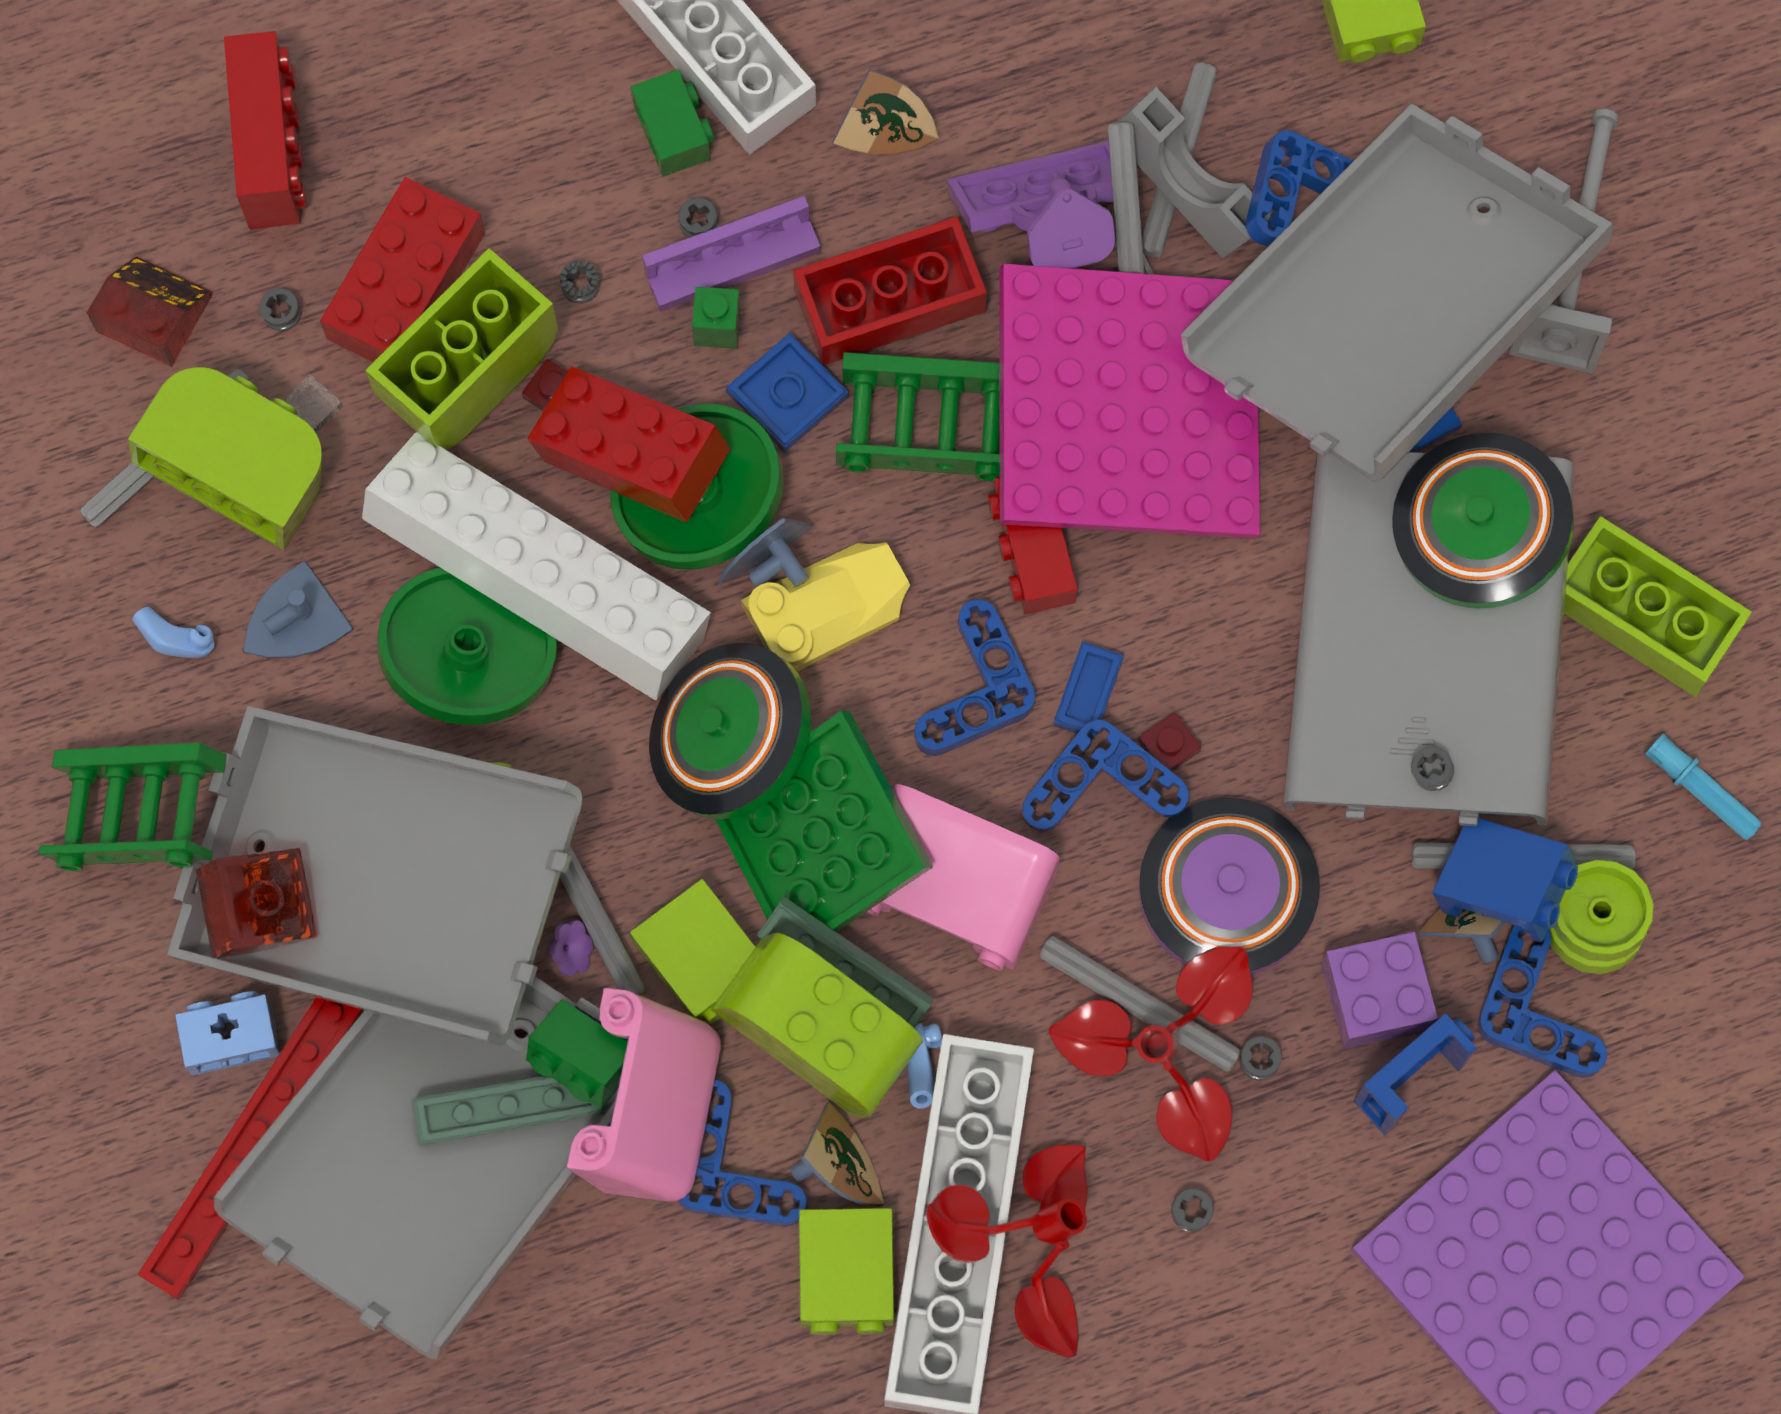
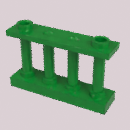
M844 352L842 366L843 384L851 385L855 391L850 444L836 443V466H844V469L856 473L868 472L870 468L975 475L978 480L994 482L995 478L1000 477L999 363ZM877 386L893 387L898 391L894 447L868 445L872 390L876 389ZM920 389L937 390L942 395L938 450L911 448L915 393L919 392ZM964 392L981 393L985 397L981 453L955 451L959 396L963 395Z
M202 743L54 750L52 768L68 774L69 781L73 782L63 845H40L38 854L56 861L55 867L66 871H82L83 865L165 862L171 866L188 868L192 867L193 861L212 860L213 851L192 843L191 839L200 780L205 779L206 773H224L227 755ZM169 775H178L182 779L173 840L155 841L163 781H167ZM132 777H142L145 779L136 842H118L127 783L132 782ZM105 778L109 782L100 842L82 844L90 787L96 783V779Z

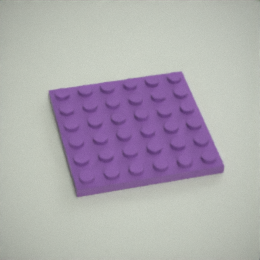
M1556 1070L1548 1075L1351 1250L1497 1414H1594L1745 1277Z

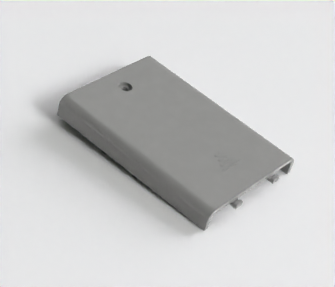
M1411 103L1181 333L1183 352L1193 365L1224 384L1225 393L1237 401L1244 397L1310 440V448L1325 457L1330 453L1370 480L1380 482L1612 241L1613 223L1571 199L1570 185L1538 167L1531 175L1483 146V134L1456 117L1451 116L1444 123ZM1480 207L1490 209L1487 213H1480L1478 211Z
M1408 452L1380 482L1370 480L1330 453L1325 457L1317 453L1284 790V807L1287 811H1296L1297 803L1347 806L1346 818L1365 820L1366 807L1460 812L1459 825L1478 826L1479 813L1520 815L1536 818L1538 825H1547L1569 550L1555 574L1541 588L1519 601L1500 607L1479 609L1445 602L1426 591L1410 575L1397 550L1392 527L1394 503L1399 488L1411 468L1427 453ZM1549 457L1564 477L1573 504L1575 482L1573 462L1564 458ZM1435 746L1442 748L1448 753L1454 765L1452 781L1447 787L1439 791L1423 789L1418 785L1411 771L1414 755L1425 747ZM1436 759L1433 764L1425 762L1422 767L1426 775L1423 777L1429 779L1433 773L1441 775L1444 770L1441 769L1439 762L1442 760Z
M247 706L232 755L221 752L227 755L225 772L214 773L208 791L218 795L202 847L213 851L212 860L193 861L192 867L182 869L173 899L182 902L183 905L167 955L180 961L498 1046L505 1044L512 1032L526 984L532 985L538 967L532 964L560 874H567L572 856L567 854L581 810V790L568 781ZM264 841L265 848L262 852L258 853L256 850L257 844ZM293 852L296 858L310 937L306 940L257 950L241 866L244 863ZM274 878L276 891L273 892L272 888V893L269 895V898L273 902L277 903L279 918L281 920L278 903L282 901L283 894L280 891L279 885L277 890ZM275 892H276V894H277V897H278V892H279V895H282V898H281L280 901H278V900H277V901H274V900H273V899H275V894H274Z
M535 977L532 985L526 984L512 1032L507 1042L502 1046L364 1010L214 1196L215 1211L228 1224L266 1248L262 1253L264 1258L277 1267L282 1260L362 1313L359 1317V1322L372 1331H375L380 1325L426 1357L437 1359L577 1175L567 1168L574 1137L580 1130L588 1126L601 1125L611 1127L618 1090L602 1107V1113L598 1115L420 1146L418 1145L411 1099L542 1077L526 1061L528 1039L531 1033L561 999L601 1024L599 1019L600 1009L582 997L576 1004ZM524 1029L528 1035L525 1038H518L515 1035V1031Z

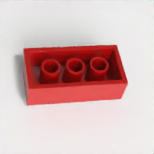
M276 31L224 36L236 196L249 229L301 224L299 208H306L307 202L304 183L300 182L299 169L303 168L301 144L300 142L297 143L295 129H300L297 103H294L292 90L297 89L294 65L290 64L288 47L280 46Z
M404 177L320 319L326 339L374 362L461 276L485 235L481 213Z
M958 216L793 270L794 290L823 366L842 360L844 352L863 353L986 312L987 292Z
M573 366L568 370L527 438L545 463L684 522H688L730 451L729 446L714 424Z

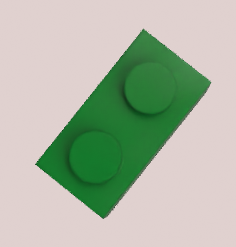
M679 69L630 86L633 106L662 177L710 160L709 144L715 142L711 127L706 118L699 120L694 108L699 106L695 88L691 81L684 83Z
M561 999L529 1036L526 1061L540 1075L552 1077L566 1086L570 1093L578 1100L583 1102L589 1101L599 1109H602L619 1088L628 1042L621 1037L611 1035L601 1024Z

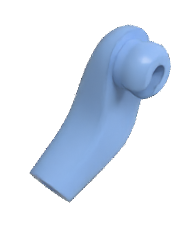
M149 606L142 608L133 616L132 621L152 649L158 653L175 657L202 658L210 654L214 649V635L212 630L206 625H197L196 629L178 627L168 623Z
M918 1023L914 1027L923 1038V1043L907 1064L910 1102L912 1106L919 1109L929 1107L933 1100L935 1075L929 1049L940 1048L942 1043L940 1026L935 1023L925 1027L923 1023Z

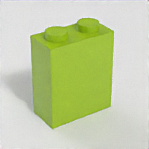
M1321 0L1339 62L1352 60L1354 63H1361L1374 58L1377 54L1393 51L1395 54H1403L1412 51L1422 43L1426 25L1418 0Z
M703 879L630 932L634 946L689 1016L702 1021L706 1020L708 1024H712L720 1019L711 1009L755 949L754 944Z
M892 1208L799 1210L801 1327H810V1334L834 1335L838 1334V1327H857L858 1334H882L885 1332L884 1326H894Z

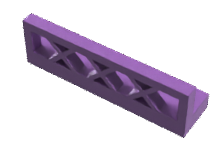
M805 196L644 254L642 258L645 276L658 308L662 312L694 300L695 287L727 288L821 253V246L810 223L809 206Z

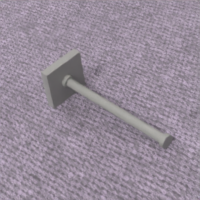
M1598 109L1593 113L1592 124L1595 126L1579 201V204L1594 213L1612 129L1617 127L1619 119L1618 114L1609 109ZM1582 272L1560 294L1558 306L1550 305L1510 346L1508 355L1594 374L1610 334L1612 318L1575 310Z

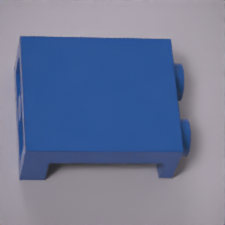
M1478 818V826H1463L1432 893L1443 913L1460 917L1463 909L1523 927L1528 930L1532 939L1541 942L1547 930L1552 929L1557 923L1560 913L1559 904L1565 891L1573 887L1578 874V866L1568 844Z
M1444 1014L1362 1086L1354 1103L1385 1136L1399 1124L1409 1108L1394 1091L1438 1053L1443 1054L1456 1070H1461L1477 1049L1472 1043L1475 1040L1474 1035L1459 1019L1452 1021L1447 1014Z

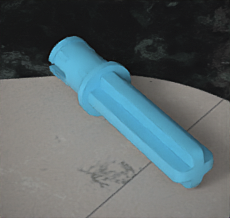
M1664 733L1644 754L1675 781L1673 783L1675 787L1679 783L1743 839L1748 840L1760 828L1762 823L1753 813L1696 765L1700 761L1697 757L1693 760Z

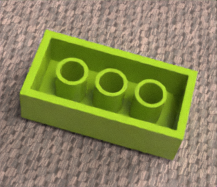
M1601 516L1568 563L1564 614L1694 697H1697L1752 613L1749 609Z

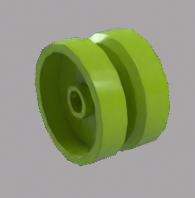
M1594 860L1577 865L1578 874L1576 881L1570 890L1565 891L1559 904L1560 913L1557 923L1552 929H1549L1551 947L1565 964L1581 972L1605 974L1620 970L1636 957L1652 924L1653 900L1648 886L1634 870L1618 862Z

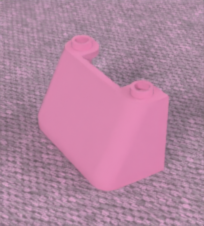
M895 784L892 791L933 868L866 913L878 916L880 911L890 912L891 909H894L973 944L974 950L980 954L978 961L987 967L1002 971L1005 966L1014 970L1057 876L1059 856L1051 849L916 789Z
M604 988L599 1011L602 1027L611 1035L629 1038L611 1127L593 1125L580 1130L572 1142L567 1168L606 1194L668 1202L678 1201L691 1191L695 1181L721 1050V1039L718 1032L702 1020L626 990Z

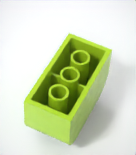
M488 248L365 370L372 391L435 448L440 446L448 450L462 441L546 355L558 331L553 303Z
M206 367L188 368L172 375L161 386L128 438L132 464L284 551L315 502L321 488L322 451L317 434L306 421L295 415L297 411L290 404L278 398L270 401L257 393L258 388L245 378L235 376L232 379L217 370Z
M781 933L762 937L711 1009L713 1013L854 1118L871 1117L923 1043L921 1035L893 1010L814 951Z

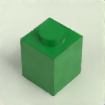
M695 287L692 320L694 346L737 349L741 311L739 289Z

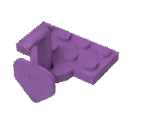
M1109 141L947 179L949 196L971 233L976 231L990 232L996 230L1001 225L1014 223L1021 230L1027 231L1029 256L1034 266L1079 269V266L1096 263L1105 259L1114 248L1113 217L1106 208L1098 204V202L1102 201L1114 202Z

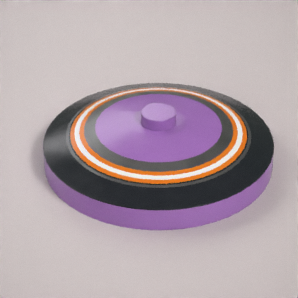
M1218 798L1202 801L1187 807L1179 815L1171 817L1151 840L1145 852L1139 876L1140 906L1149 930L1164 950L1184 965L1212 949L1242 947L1248 954L1250 973L1255 974L1264 971L1285 959L1302 942L1315 917L1319 901L1320 882L1316 861L1308 843L1298 829L1273 809L1250 800L1238 798Z

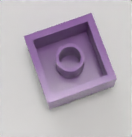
M1415 932L1326 951L1321 964L1343 1049L1425 1032L1438 1020Z

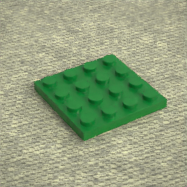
M850 711L838 712L810 732L804 756L787 785L772 800L759 809L741 817L722 820L715 819L767 920L782 898L785 897L837 932L933 868Z

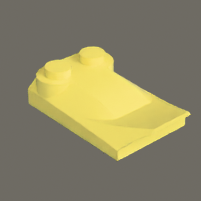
M886 542L877 544L857 543L804 568L809 579L798 587H794L789 578L786 577L776 583L767 582L760 584L752 591L750 596L741 600V605L764 647L785 659L798 672L899 621L901 605L910 587V583Z

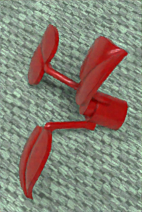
M1242 947L1212 949L1195 957L1183 968L1177 980L1176 993L1183 1003L1192 1006L1193 1009L1175 1022L1169 1023L1166 1028L1149 1026L1140 1032L1137 1039H1128L1132 1028L1128 1014L1118 1004L1107 1000H1093L1084 1003L1049 1028L1050 1037L1059 1052L1072 1065L1090 1075L1106 1077L1121 1072L1128 1060L1126 1047L1137 1048L1139 1055L1148 1062L1162 1064L1181 1090L1171 1091L1161 1099L1156 1113L1159 1131L1164 1139L1176 1149L1194 1155L1206 1162L1215 1160L1228 1141L1232 1126V1106L1226 1091L1213 1079L1202 1078L1188 1086L1184 1077L1172 1063L1179 1049L1175 1032L1194 1020L1200 1012L1208 1022L1223 1025L1236 1021L1247 1011L1252 1000L1253 983L1248 954Z
M1081 1145L1052 1146L1037 1152L1028 1159L1023 1169V1187L1026 1194L1032 1200L1041 1203L1039 1211L1030 1218L995 1226L988 1225L989 1209L985 1200L976 1190L965 1185H952L941 1190L927 1205L926 1212L928 1227L936 1244L948 1256L960 1262L973 1263L987 1257L990 1250L988 1235H996L1032 1226L1035 1236L1040 1241L1054 1244L1053 1249L1031 1277L1033 1287H1026L1017 1294L1015 1317L1021 1333L1029 1342L1043 1350L1066 1358L1074 1357L1077 1353L1078 1326L1074 1302L1068 1288L1059 1278L1050 1276L1042 1280V1277L1061 1251L1069 1248L1070 1244L1067 1239L1081 1233L1086 1227L1087 1181L1084 1167L1086 1147Z

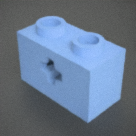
M258 992L239 993L231 997V1002L216 1006L210 1001L194 1003L186 1007L187 1012L175 1014L184 1065L192 1076L275 1058L281 1052L272 1004L266 995L258 996ZM232 1023L235 1029L231 1030V1038L225 1040L220 1033L225 1031L224 1024Z

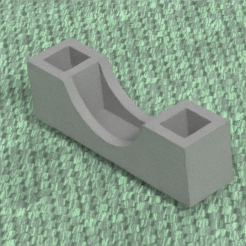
M1155 87L1135 103L1117 122H1130L1133 124L1136 164L1223 259L1251 238L1246 229V218L1252 192L1244 183L1233 184L1221 181L1208 174L1197 164L1189 153L1184 141L1183 126L1185 118L1163 93ZM1271 213L1266 215L1263 219L1267 221Z

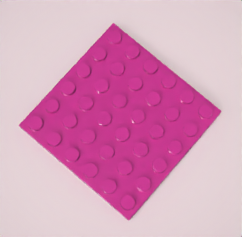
M1003 264L1000 267V524L1255 539L1260 535L1258 406L1244 397L1237 401L1225 393L1224 384L1188 360L1183 352L1181 333L1234 280Z

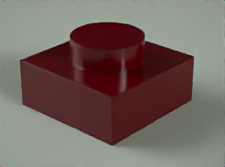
M546 359L523 390V399L544 411L567 371Z
M1175 712L1139 736L1138 739L1142 748L1171 772L1201 751V746Z

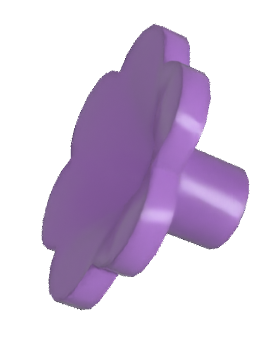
M573 920L569 924H559L555 929V940H551L548 944L549 955L558 963L559 970L564 976H573L576 972L583 973L587 971L590 964L588 955L593 950V940L590 935L585 933L584 924L578 920Z

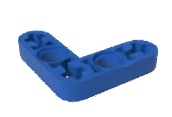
M1284 130L1277 133L1263 148L1246 218V229L1252 240L1259 245L1269 246L1291 224L1300 184L1321 194L1354 160L1293 131ZM1284 155H1287L1289 159L1282 166H1279L1283 162ZM1314 161H1319L1326 165L1330 173L1329 179L1322 178L1317 174L1314 168ZM1269 179H1275L1281 183L1285 191L1284 197H1279L1270 190L1268 185ZM1271 210H1275L1273 213L1270 214L1269 222L1263 219L1266 215H1268L1271 212Z
M976 599L967 602L961 608L958 618L960 634L986 687L930 711L919 718L915 725L914 739L916 746L926 755L938 756L1023 720L1034 709V687L996 609L986 600ZM977 612L980 618L988 616L985 622V630L989 639L982 643V635L976 625L970 627L967 625L971 622L972 613ZM998 634L999 638H993V636ZM994 649L1002 650L1008 655L1009 664L1002 670H991L984 663L986 653ZM1014 689L1017 695L1025 693L1026 696L1023 698L1022 707L1016 708L1014 703H1008L1000 707L999 713L1002 717L995 718L993 704L988 698L994 697L995 705H998L1008 699L1009 690ZM969 706H980L986 711L988 718L983 725L970 727L963 721L962 713ZM954 715L956 727L961 735L955 736L953 727L942 733V742L935 744L932 738L926 740L923 738L927 735L928 725L933 724L937 730L950 726L948 716Z
M1094 720L1088 722L1079 731L1027 795L1023 802L1022 812L1025 821L1031 828L1045 832L1054 829L1102 770L1162 817L1171 818L1182 813L1189 804V792L1187 785L1178 776L1115 726L1105 720ZM1105 730L1109 733L1107 742L1110 747L1106 751L1100 747L1096 749L1090 759L1098 764L1093 769H1090L1083 758L1072 753L1076 748H1080L1082 753L1085 754L1092 744L1088 735L1092 731L1099 735ZM1132 756L1143 759L1147 765L1145 776L1137 781H1130L1121 773V765L1127 758ZM1069 763L1077 764L1084 772L1082 783L1074 788H1067L1058 780L1060 769ZM1156 770L1163 774V776L1157 779V783L1163 788L1169 790L1173 785L1179 788L1177 798L1180 800V803L1177 806L1171 803L1167 804L1165 808L1160 806L1161 796L1152 787H1150L1148 795L1140 791V789L1151 782ZM1051 782L1059 793L1070 798L1065 804H1062L1061 800L1057 797L1050 807L1054 814L1053 818L1048 820L1042 817L1039 821L1033 819L1036 812L1032 804L1036 800L1042 804L1048 800L1052 793L1044 788Z
M1515 925L1507 938L1478 1017L1477 1026L1480 1035L1484 1040L1493 1045L1576 1077L1587 1078L1594 1076L1601 1070L1607 1059L1606 1046L1602 1040L1593 1034L1527 1009L1550 947L1551 935L1548 929L1541 942L1537 941L1541 943V946L1534 945L1527 956L1526 962H1524L1523 960H1517L1524 945V941L1518 938V935L1524 936L1528 930ZM1509 954H1511L1516 959H1509ZM1528 963H1535L1534 968L1531 967ZM1508 970L1521 972L1527 981L1526 989L1520 993H1511L1506 990L1502 984L1503 973ZM1494 995H1496L1501 1000H1494ZM1503 1001L1520 1004L1519 1009L1511 1004L1507 1011L1505 1022L1511 1025V1029L1504 1028L1501 1033L1492 1031L1493 1023L1487 1020V1018H1494L1497 1015ZM1542 1027L1551 1031L1555 1040L1553 1048L1548 1051H1540L1534 1048L1530 1042V1032L1533 1029ZM1564 1036L1571 1038V1041L1566 1046L1568 1048L1580 1051L1584 1045L1591 1047V1056L1597 1058L1596 1062L1590 1061L1586 1067L1578 1064L1580 1057L1569 1051L1565 1052L1563 1059L1556 1057V1054L1563 1045Z
M715 1079L713 1090L717 1091L718 1098L724 1100L723 1105H715L712 1121L713 1123H722L720 1128L707 1123L705 1125L704 1133L710 1134L715 1138L717 1147L711 1156L706 1158L699 1157L695 1179L702 1180L703 1188L717 1191L716 1181L725 1182L720 1192L722 1206H712L715 1197L705 1194L699 1196L698 1202L690 1201L689 1193L684 1198L678 1200L679 1204L685 1210L693 1213L782 1227L798 1224L799 1210H807V1198L804 1191L798 1185L790 1182L721 1172L732 1109V1097L728 1087L722 1081ZM738 1185L748 1186L755 1195L753 1204L744 1210L735 1209L728 1202L729 1192ZM761 1188L770 1189L768 1199L782 1200L784 1193H791L793 1202L800 1204L799 1209H791L789 1216H782L780 1207L766 1204L767 1213H758L762 1204Z

